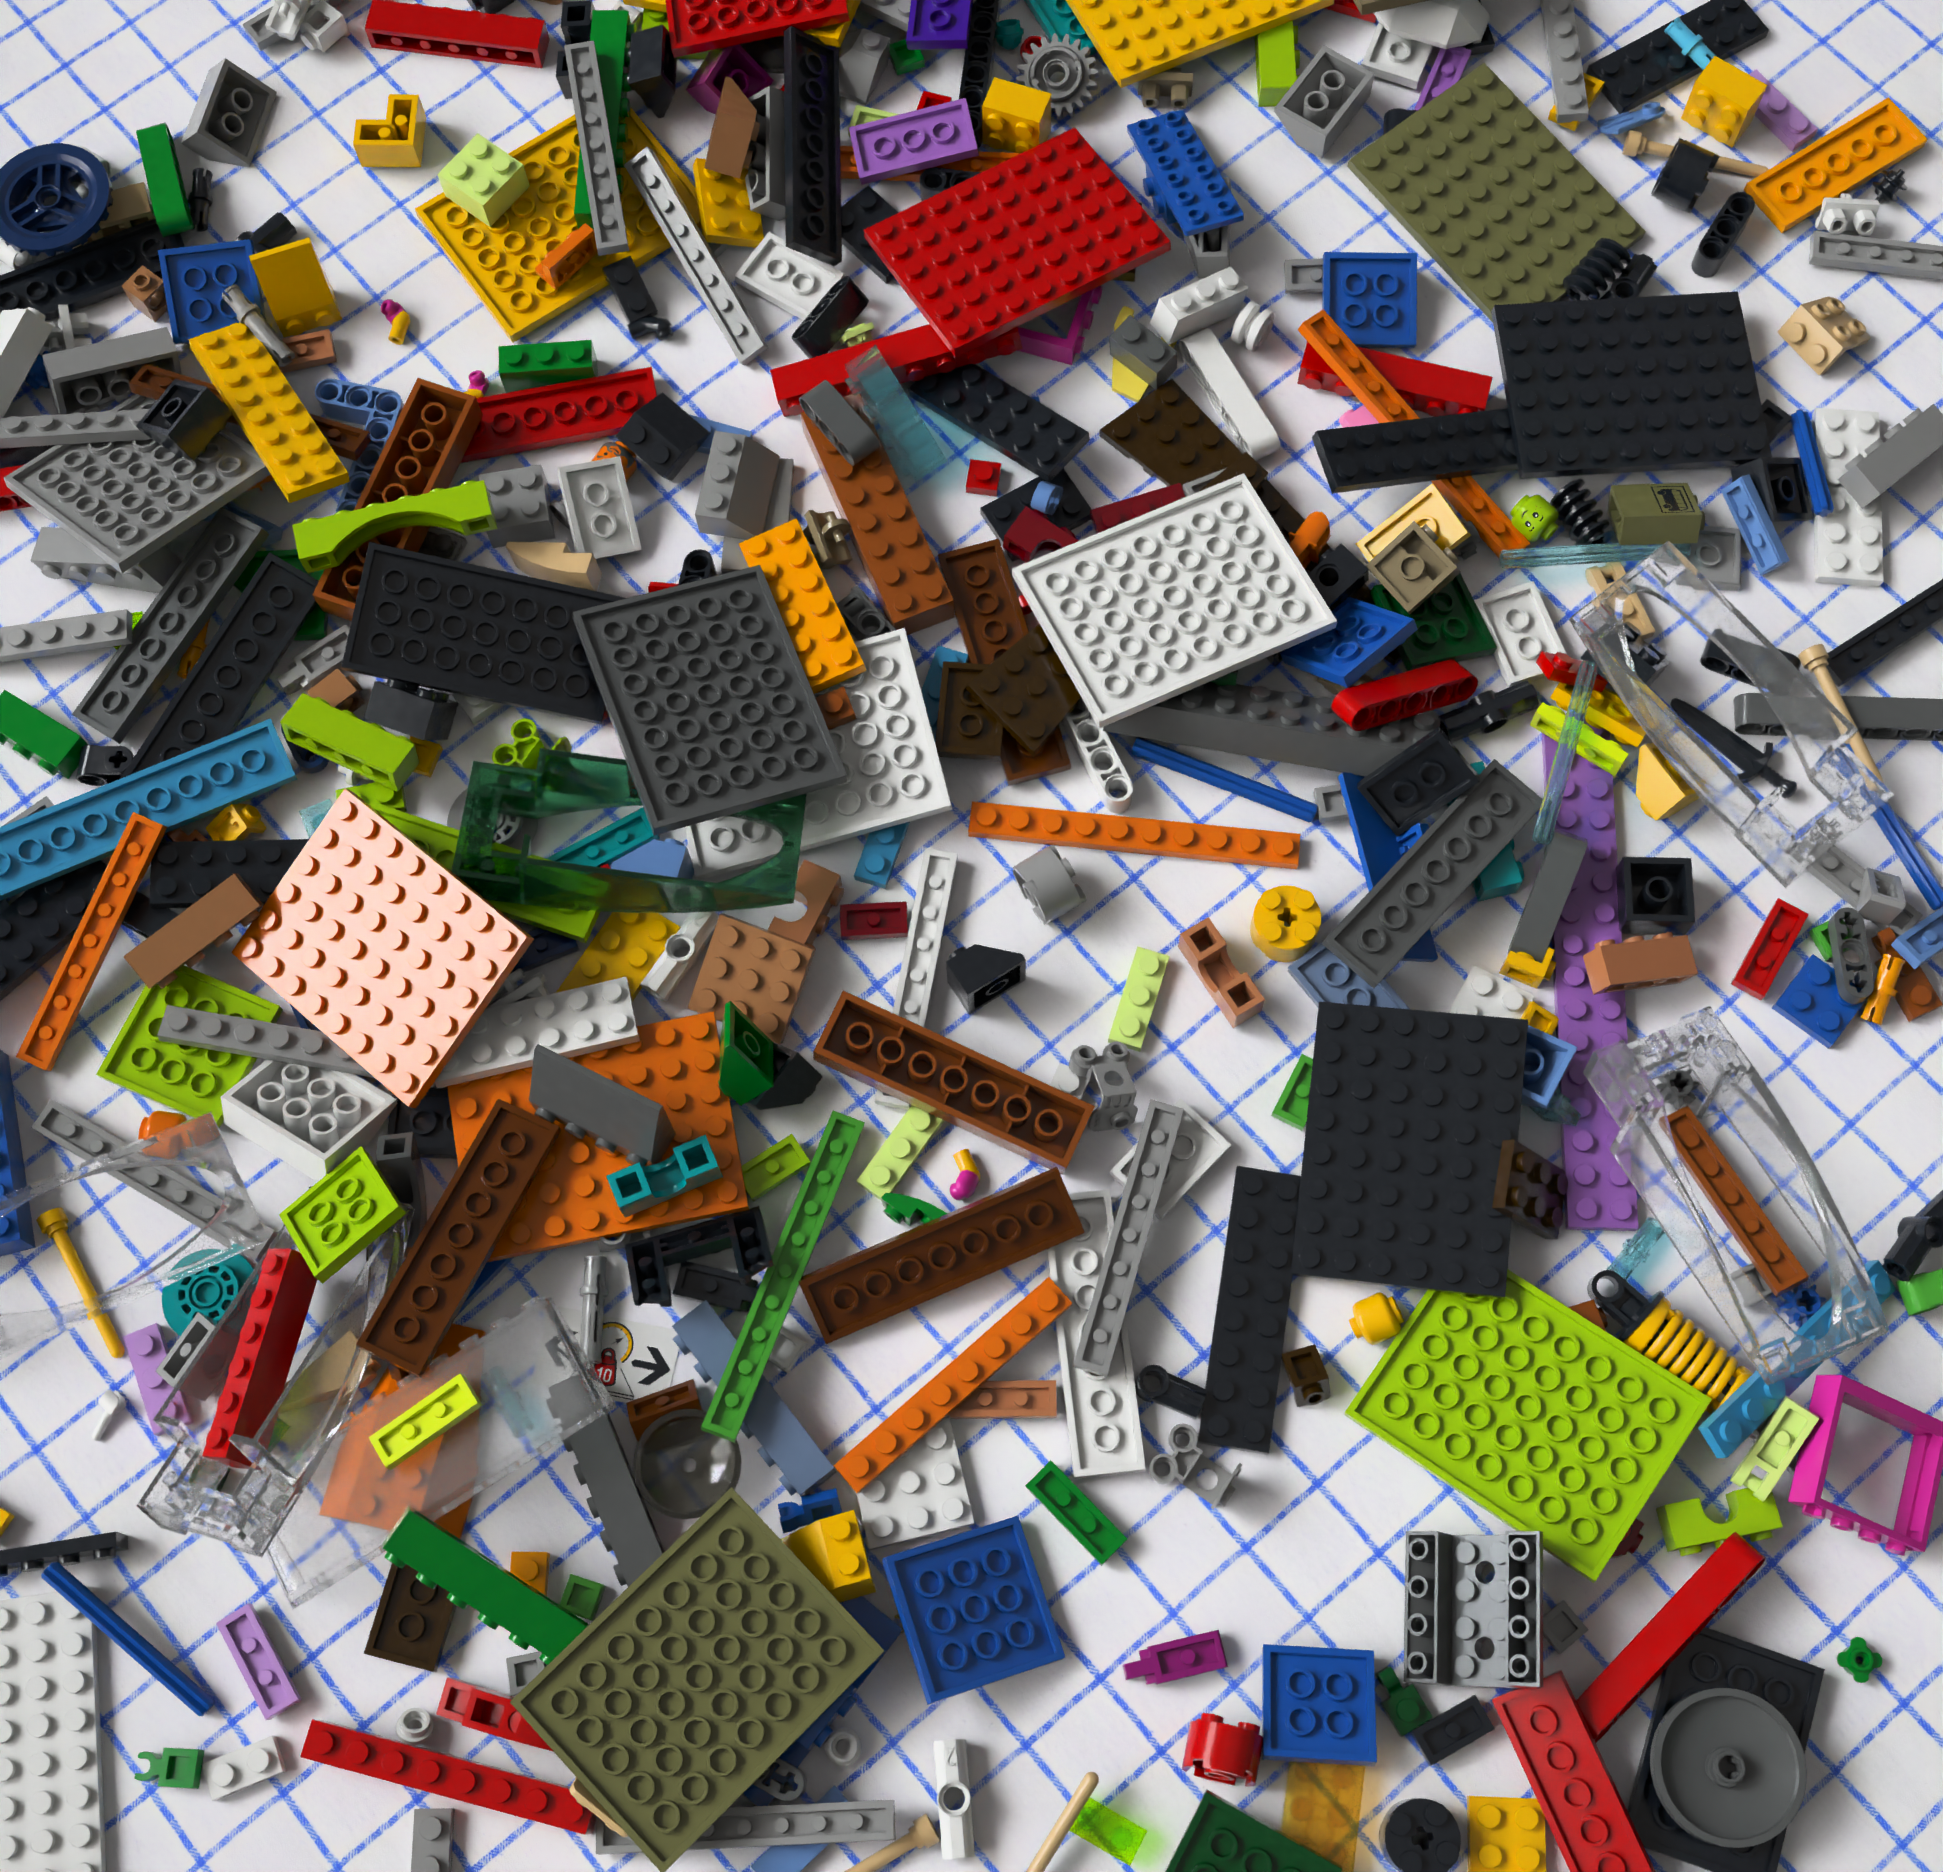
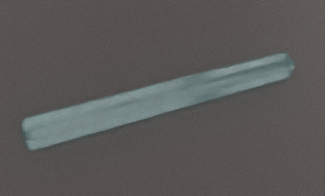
M1608 543L1511 549L1500 552L1499 562L1502 568L1509 569L1686 558L1691 554V543L1648 545Z
M1584 660L1581 662L1532 836V840L1535 843L1548 845L1552 839L1599 668L1595 662Z

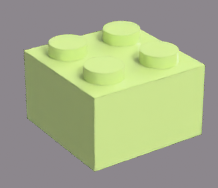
M478 133L437 174L445 196L489 227L530 187L524 165Z

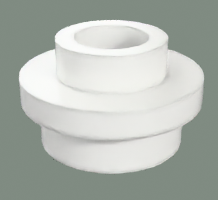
M421 1708L406 1710L396 1723L397 1737L403 1743L409 1745H418L426 1742L431 1737L434 1729L431 1716ZM413 1727H418V1728H420V1729H417V1730H411V1728H413Z
M849 1728L835 1729L825 1742L826 1756L837 1766L853 1764L857 1761L862 1751L860 1737ZM843 1739L850 1743V1751L845 1755H841L837 1751V1744Z

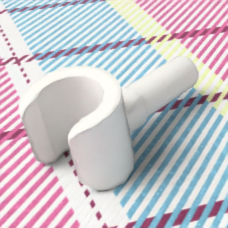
M107 1390L98 1401L106 1411L102 1414V1418L91 1436L95 1441H100L113 1416L118 1415L126 1407L125 1398L116 1390Z

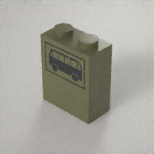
M1688 483L1611 485L1607 514L1620 545L1698 543L1699 531L1704 530L1705 513L1700 511L1697 496L1693 495Z

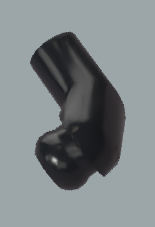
M650 316L627 324L632 339L654 331L660 341L673 336V331L670 328L672 324L667 319Z

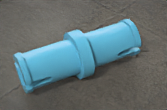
M1677 17L1665 29L1664 32L1682 49L1681 53L1685 57L1689 56L1702 70L1716 56L1702 42L1703 37L1700 34L1696 36L1681 21L1680 17Z

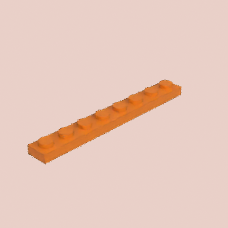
M135 812L132 813L16 1055L17 1058L43 1070H52L167 829L166 826Z
M1050 1277L1045 1279L833 1465L858 1495L1072 1306V1302Z

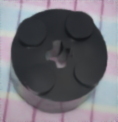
M1679 138L1668 157L1669 159L1665 167L1662 168L1651 196L1690 213L1698 196H1701L1709 181L1707 178L1708 172L1711 173L1714 169L1719 155Z
M1411 1798L1394 1804L1386 1813L1379 1829V1844L1386 1861L1399 1872H1447L1458 1860L1461 1835L1455 1818L1442 1804L1429 1799ZM1416 1828L1420 1832H1426L1427 1840L1423 1841V1848L1419 1844L1412 1843L1411 1837L1417 1835Z

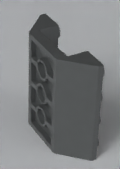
M1406 1531L1403 1682L1457 1687L1543 1688V1532L1505 1531V1535H1451L1439 1531ZM1491 1563L1495 1569V1576L1491 1582L1486 1583L1482 1578V1569L1486 1564ZM1490 1638L1494 1643L1495 1650L1492 1657L1486 1659L1482 1655L1481 1646L1486 1639Z

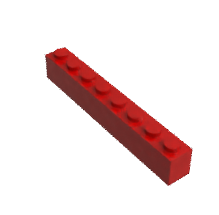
M928 324L771 369L770 372L778 404L784 417L790 415H800V413L804 412L800 405L799 397L824 380H827L842 397L859 392L862 397L864 394L877 390H888L895 385L905 382L919 381L929 375L940 372L947 373L955 368L968 364H978L986 359L1000 355H1010L1017 350L1023 349L1018 327L955 358L936 331Z
M312 1719L300 1755L301 1758L584 1835L593 1834L596 1824V1815L577 1802L571 1795L570 1787L424 1747L405 1744L402 1741L324 1720Z

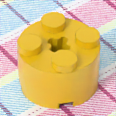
M1287 885L1278 886L1263 892L1254 909L1250 925V935L1254 945L1265 953V956L1278 962H1291L1298 960L1311 949L1321 926V912L1314 895L1308 890ZM1283 921H1286L1290 927L1284 926Z

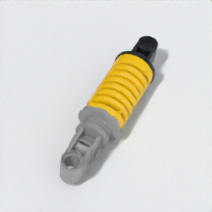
M1611 1270L1601 1271L1590 1279L1587 1291L1591 1300L1594 1299L1598 1306L1623 1327L1617 1339L1641 1354L1649 1346L1650 1348L1644 1354L1645 1357L1652 1361L1657 1360L1656 1364L1710 1397L1712 1400L1704 1412L1707 1411L1711 1415L1753 1374L1745 1366L1737 1367L1738 1360L1733 1356L1727 1357V1350L1721 1346L1716 1347V1341L1713 1338H1705V1331L1701 1328L1694 1329L1695 1324L1691 1319L1686 1318L1683 1320L1684 1314L1679 1309L1672 1310L1671 1302L1664 1297L1665 1294L1662 1291L1657 1292L1647 1300L1618 1273ZM1599 1279H1608L1613 1283L1615 1292L1612 1297H1604L1598 1292L1597 1282ZM1775 1411L1749 1436L1754 1443ZM1799 1450L1786 1468L1792 1475L1795 1472L1796 1458Z

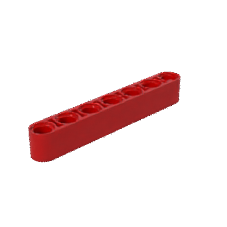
M1737 1532L1730 1535L1576 1700L1595 1743L1610 1730L1762 1566L1766 1558Z

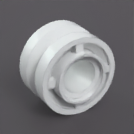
M1250 301L1235 320L1231 340L1238 344L1245 340L1246 348L1255 352L1267 339L1273 326L1275 313L1269 309L1260 312V305Z

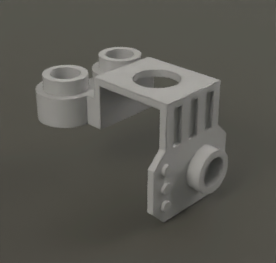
M1112 1042L1107 1045L1103 1050L1102 1056H1097L1095 1050L1087 1045H1081L1071 1053L1069 1061L1070 1070L1078 1076L1086 1077L1088 1083L1097 1082L1102 1093L1100 1107L1091 1113L1088 1127L1094 1132L1112 1129L1122 1130L1133 1124L1136 1118L1138 1108L1134 1105L1137 1091L1127 1069L1130 1053L1127 1046L1121 1042ZM1121 1077L1124 1080V1083L1120 1086H1111L1106 1083V1081L1120 1080Z
M1182 1423L1174 1426L1168 1438L1169 1445L1174 1453L1172 1456L1165 1453L1158 1454L1151 1460L1149 1465L1151 1478L1159 1484H1168L1176 1478L1180 1481L1179 1483L1212 1504L1211 1509L1214 1510L1218 1503L1225 1507L1236 1489L1231 1485V1482L1240 1473L1242 1464L1239 1463L1232 1474L1205 1457L1202 1454L1203 1451L1196 1447L1198 1435L1191 1425ZM1179 1434L1187 1435L1189 1444L1187 1446L1178 1445L1176 1436ZM1164 1463L1169 1466L1170 1473L1167 1476H1160L1157 1473L1156 1467L1159 1464ZM1203 1469H1211L1217 1475V1485L1211 1490H1204L1197 1484V1474Z

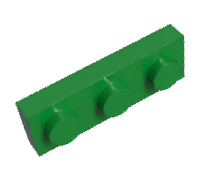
M1051 1460L1025 1485L1029 1492L1101 1566L1127 1541V1538Z

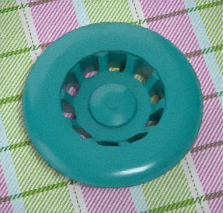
M221 1247L203 1248L185 1256L171 1270L163 1287L162 1309L167 1323L181 1336L197 1312H200L228 1326L234 1333L239 1332L245 1323L251 1304V1297L258 1283L253 1267L237 1252ZM229 1275L231 1279L226 1281L224 1277ZM230 1288H234L233 1295H230ZM228 1301L231 1302L225 1310L224 1306L227 1304ZM219 1312V1316L212 1317V1314Z

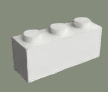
M1230 266L1159 298L1150 324L1165 342L1170 345L1239 313L1249 287Z

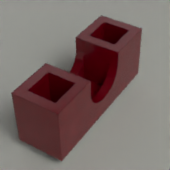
M1025 506L1004 535L1003 548L1027 563L1032 561L1042 551L1054 552L1079 540L1076 539L1074 533L1065 527L1059 528L1051 523L1043 512L1035 509L1031 510Z

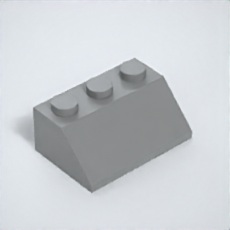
M1323 45L1276 105L1274 112L1298 146L1322 159L1370 97L1375 73Z
M223 59L208 71L181 144L207 160L243 167L250 166L277 92L228 59Z
M715 431L695 512L699 532L745 540L763 533L780 456L746 435Z

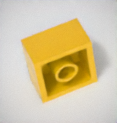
M1714 56L1696 79L1681 119L1688 122L1692 127L1698 128L1714 137L1717 141L1733 148L1751 124L1767 85Z
M994 77L982 105L983 144L989 145L994 149L1023 153L1047 141L1051 132V93Z

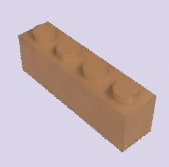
M234 873L123 957L149 989L157 985L163 989L178 978L175 972L185 964L190 969L204 959L206 956L203 951L210 945L214 944L218 948L233 937L230 930L241 923L246 927L260 916L257 910L264 905L242 877Z

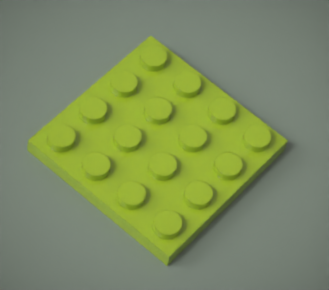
M184 965L175 972L178 978L165 988L161 989L157 985L149 989L145 986L96 1075L110 1083L219 1129L224 1121L221 1096L250 1073L257 1057L160 1041L157 1034L167 1005L270 1023H277L283 1009L277 1004L192 968L189 969Z

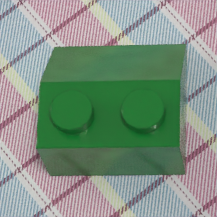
M729 1001L725 1004L720 1037L718 1084L721 1091L727 1097H732L742 1106L774 1086L773 1041L739 1008Z

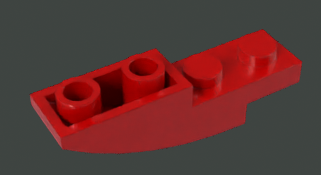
M447 1677L436 1715L460 1722L462 1726L553 1751L510 1703L514 1697L457 1678Z

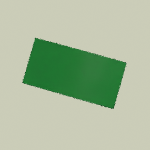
M885 1193L881 1198L882 1204L885 1207L883 1212L897 1224L904 1221L911 1226L918 1216L921 1217L919 1222L925 1224L947 1214L930 1203L906 1195Z

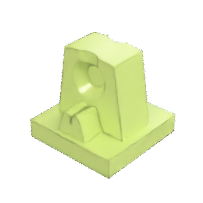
M871 322L866 325L862 323L848 329L839 339L841 345L846 343L848 347L872 341L871 331L874 329L873 323Z

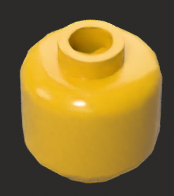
M1381 1292L1356 1302L1353 1306L1354 1317L1349 1319L1357 1339L1364 1336L1371 1345H1376L1399 1334L1401 1330L1400 1324L1405 1322L1394 1297L1387 1298Z

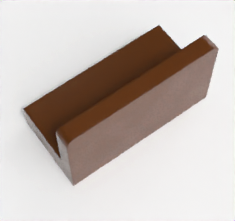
M694 1379L626 1403L629 1421L643 1455L708 1433L701 1430L705 1413L701 1406Z

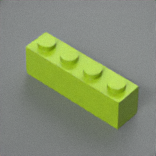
M1293 20L1254 35L1258 107L1276 106L1300 76L1296 75V69L1300 67V50H1295L1294 44H1298V25H1293Z
M302 693L280 721L286 740L397 792L419 764L415 744L410 739L404 736L397 737L376 723L369 724L358 719L355 714L348 710L341 711L332 707L320 697L313 698Z

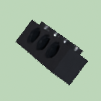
M1342 543L1334 550L1332 548L1328 549L1320 557L1319 564L1311 572L1306 570L1331 611L1348 597H1351L1369 580V569ZM1326 577H1334L1338 580L1333 586H1325L1321 583ZM1282 651L1266 657V659L1276 667L1283 660L1280 654Z

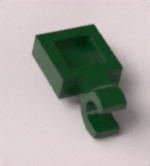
M1387 1666L1375 1674L1380 1685L1388 1695V1698L1380 1702V1705L1400 1737L1433 1717L1414 1685L1409 1684L1402 1688L1391 1666Z

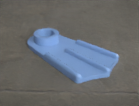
M1650 102L1644 104L1640 110L1630 113L1627 111L1598 120L1597 125L1601 133L1619 135L1664 116L1666 109L1660 107L1658 102Z

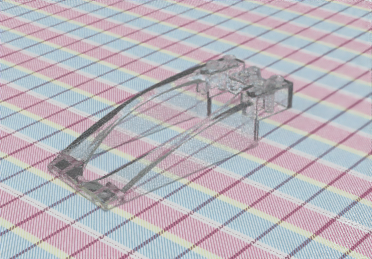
M1669 540L1571 616L1569 621L1590 655L1652 742L1713 814L1785 888L1805 873L1816 861L1856 828L1858 829L1881 810L1894 795L1846 747L1858 732V729ZM1642 592L1662 600L1695 625L1738 665L1762 693L1791 740L1810 782L1831 803L1797 830L1774 806L1785 789L1778 787L1760 801L1637 676L1623 625V605L1628 595Z
M1711 1006L1682 1016L1677 1025L1659 1030L1636 1041L1626 1044L1624 1040H1620L1593 1051L1583 1074L1620 1127L1609 1150L1767 1386L1888 1332L1889 1328L1862 1259L1817 1167L1781 1106ZM1689 1066L1708 1093L1695 1115L1703 1119L1721 1111L1724 1113L1828 1261L1832 1295V1316L1828 1332L1822 1339L1810 1340L1801 1336L1779 1316L1744 1273L1715 1231L1692 1190L1671 1133L1663 1096L1652 1080Z
M211 1112L107 1152L0 1197L1 1219L29 1200L66 1183L108 1171L157 1165H185L207 1169L217 1174L222 1180L225 1189L223 1204L215 1216L178 1250L139 1276L101 1294L74 1303L38 1311L0 1314V1360L269 1241L265 1228Z
M401 1203L406 1214L366 1248L365 1266L254 1438L233 1434L228 1439L252 1462L234 1493L230 1495L215 1491L226 1474L228 1465L203 1457L202 1455L206 1445L207 1434L211 1430L217 1411V1403L227 1380L229 1365L234 1358L240 1339V1331L250 1308L251 1297L258 1283L262 1262L267 1254V1251L265 1252L153 1419L159 1427L177 1442V1445L136 1506L160 1528L186 1535L188 1531L227 1542L237 1551L263 1557L327 1452L365 1373L371 1354L357 1347L356 1343L402 1265L414 1208L410 1204ZM284 1224L268 1249H293L300 1252Z

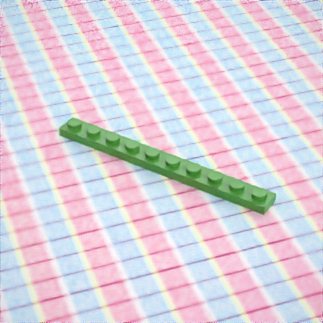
M834 1110L832 1111L772 1255L774 1265L770 1268L767 1267L705 1416L701 1430L735 1443L798 1290V1281L804 1275L865 1122Z

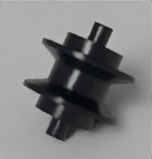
M1899 169L1898 172L1893 170L1890 172L1882 171L1883 181L1881 183H1872L1876 188L1874 192L1878 195L1875 200H1878L1879 203L1882 200L1887 202L1890 200L1898 201L1896 192L1899 189L1907 190V186L1904 184L1906 180L1902 177L1905 172L1902 169Z

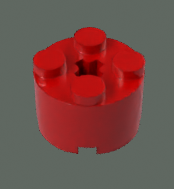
M1202 1713L1201 1719L1191 1721L1182 1770L1187 1772L1191 1767H1194V1776L1206 1780L1235 1785L1236 1778L1246 1779V1787L1255 1786L1263 1746V1737L1259 1735L1260 1727L1247 1722H1238V1727L1224 1724L1223 1717L1210 1713Z

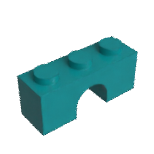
M706 1135L673 1148V1155L660 1163L642 1166L639 1162L606 1176L618 1207L625 1218L723 1177Z

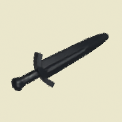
M1672 699L1670 705L1677 715L1744 772L1737 774L1735 778L1737 785L1749 782L1758 775H1761L1762 778H1765L1766 781L1778 789L1783 798H1789L1795 794L1797 783L1786 778L1784 779L1782 775L1780 776L1778 772L1776 773L1775 770H1772L1767 765L1772 755L1773 743L1766 742L1764 753H1762L1704 712L1680 699Z

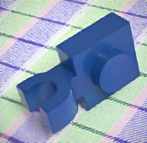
M836 1488L801 1496V1506L794 1502L778 1504L783 1533L791 1532L817 1520L843 1513Z

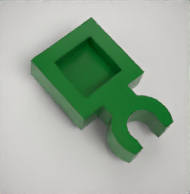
M163 1748L162 1757L154 1752L138 1753V1758L148 1759L150 1769L144 1774L135 1773L134 1778L139 1781L150 1782L159 1777L158 1787L199 1789L202 1771L201 1764H203L205 1750Z

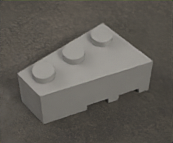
M1230 177L1223 178L1231 191ZM1231 224L1191 236H1185L1183 233L1198 278H1206L1230 267Z

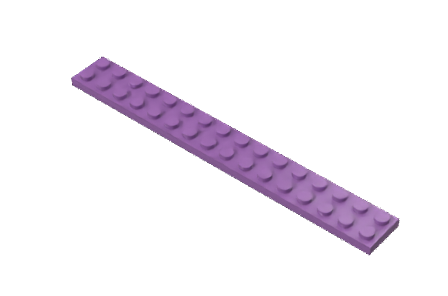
M1565 714L1577 723L1588 725L1595 734L1605 740H1610L1609 731L1589 725L1585 718L1579 714ZM1542 733L1547 843L1554 827L1583 837L1588 842L1583 860L1551 938L1552 949H1555L1552 960L1557 962L1553 971L1555 1016L1559 1019L1556 1027V1038L1577 1047V1051L1559 1083L1562 1167L1568 1179V1190L1564 1195L1565 1229L1636 1231L1639 1226L1625 991L1593 995L1583 955L1594 950V944L1614 939L1615 944L1622 943V932L1619 931L1616 867L1618 863L1613 776Z

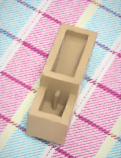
M507 542L506 548L515 566L528 576L597 591L602 572L593 553H571L567 544L560 542Z

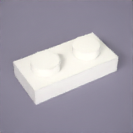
M273 1735L201 1764L212 1801L219 1800L287 1772L277 1737Z

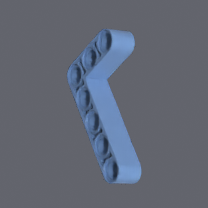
M327 378L320 381L315 387V396L324 414L332 419L365 425L364 430L369 431L371 442L358 460H353L349 471L350 482L345 483L336 508V512L341 510L353 511L361 496L360 492L364 489L375 465H369L378 461L404 407L401 396L392 390Z

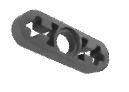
M1845 907L1839 909L1828 922L1837 990L1844 1001L1850 1004H1860L1873 992L1874 980L1864 919L1860 913H1857V910ZM1842 919L1845 920L1846 925H1852L1849 931H1847L1846 925L1840 924ZM1849 948L1854 950L1858 954L1859 962L1852 963L1846 960L1843 955V949ZM1853 980L1857 987L1862 988L1860 992H1857L1856 987L1850 986Z

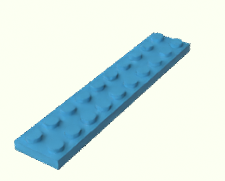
M271 718L0 827V901L113 855L133 812L166 826L165 833L219 812L231 804L241 803L297 780V776Z

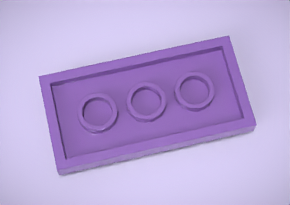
M966 98L849 127L861 185L979 156Z

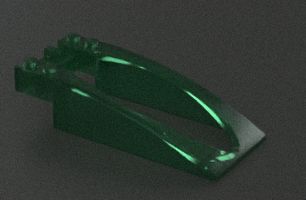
M540 748L536 769L473 761L451 872L486 900L561 909L626 913H689L792 904L795 897L807 793L726 815L763 824L776 830L782 836L783 846L779 853L764 864L733 878L714 883L532 859L531 836L528 834H524L521 854L494 851L501 814L540 819L585 810L643 805L624 759Z

